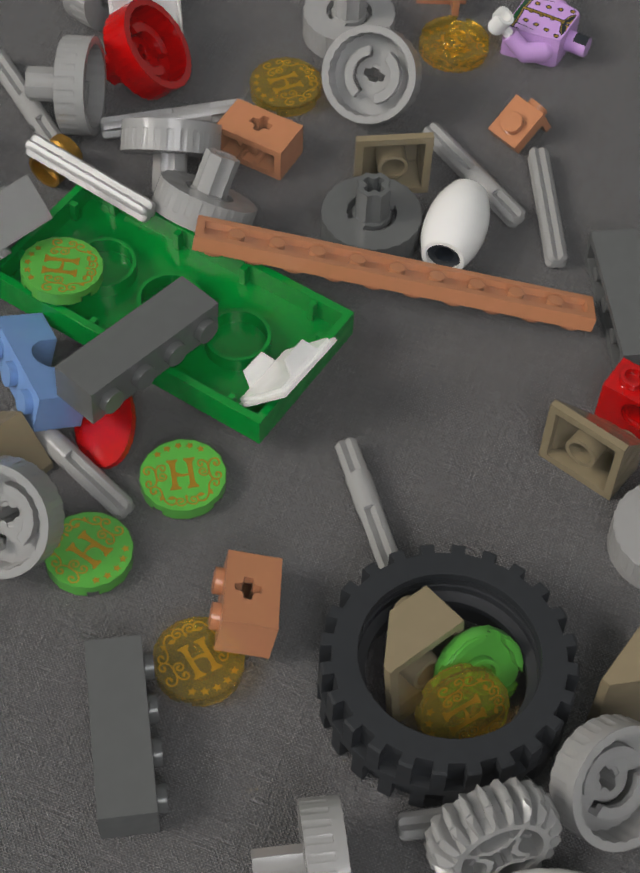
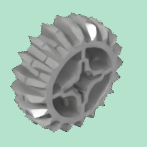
M513 777L504 783L494 779L490 785L484 787L476 784L473 791L467 794L459 793L458 800L442 805L443 813L434 815L430 819L431 826L424 832L426 838L424 847L427 852L425 855L434 873H510L525 869L541 868V861L554 855L553 848L557 847L561 842L559 833L563 828L559 821L560 816L550 796L544 792L542 786H535L532 780L520 782L516 777Z

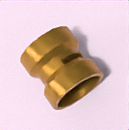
M56 134L49 140L83 160L80 148L68 136ZM32 157L30 158L29 166L32 173L43 184L49 187H57L65 180L66 177Z

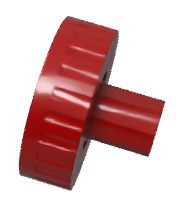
M133 0L111 13L106 19L103 27V43L106 52L107 81L114 86L118 83H123L134 94L148 100L161 99L187 83L192 68L190 50L180 27L162 6L152 0Z

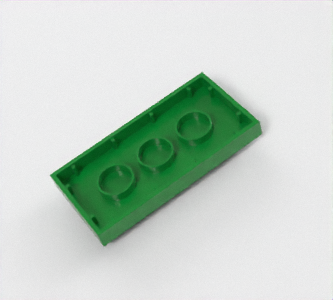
M78 184L49 211L53 217L52 219L23 236L10 248L11 253L0 260V298L27 314L43 313L50 327L82 345L90 342L179 277L183 276L218 302V332L209 342L201 343L189 352L178 365L171 366L158 375L152 384L258 444L264 440L353 334V311L265 265H250L243 260L224 256L211 257L203 252L192 250L195 232L169 221L157 212L148 222L143 223ZM51 237H71L83 240L96 248L103 259V282L94 295L91 296L90 292L82 297L81 302L72 305H53L41 302L34 298L32 291L27 289V287L24 288L21 283L20 260L22 256L35 243ZM335 337L337 339L336 343L287 397L250 407H244L239 404L241 402L240 398L249 389L243 370L260 352L276 360L284 350L295 347L302 339L308 343L323 338L330 339Z

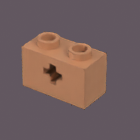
M239 98L217 122V124L222 125V151L236 156L240 160V164L277 180H281L303 153V125Z
M228 549L224 567H215L211 594L219 595L218 602H212L208 619V630L215 631L214 650L270 658L279 630L282 558Z

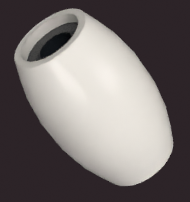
M458 179L450 183L437 195L428 209L421 231V255L424 262L463 269L475 257L483 244L490 220L489 197L482 185L470 179Z

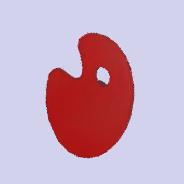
M130 396L114 413L106 414L94 424L83 416L81 426L74 427L79 449L99 468L111 469L124 460L131 448L136 430V411L133 397Z

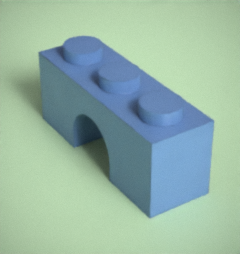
M43 313L0 316L1 379L4 386L9 387L12 392L17 411L23 413L34 432L81 426L83 415L57 395L55 367H51L57 338Z

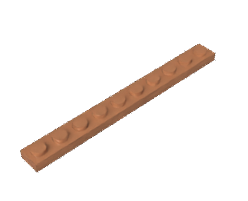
M198 215L192 250L203 252L211 257L224 256L243 260L250 265L262 264L282 268L294 274L306 273L316 275L332 282L345 281L363 285L371 290L384 289L403 293L410 298L422 297L442 301L449 306L461 305L480 309L488 314H505L519 317L527 322H543L558 325L570 331L582 330L592 332L596 322L594 299L592 296Z

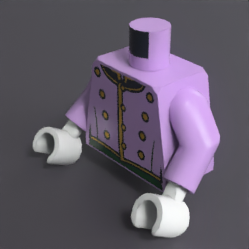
M523 0L514 14L507 7L501 6L492 14V19L488 23L490 33L497 36L503 35L500 54L517 58L522 63H537L548 67H555L566 52L584 58L592 43V37L577 32L580 13L569 6L565 0Z

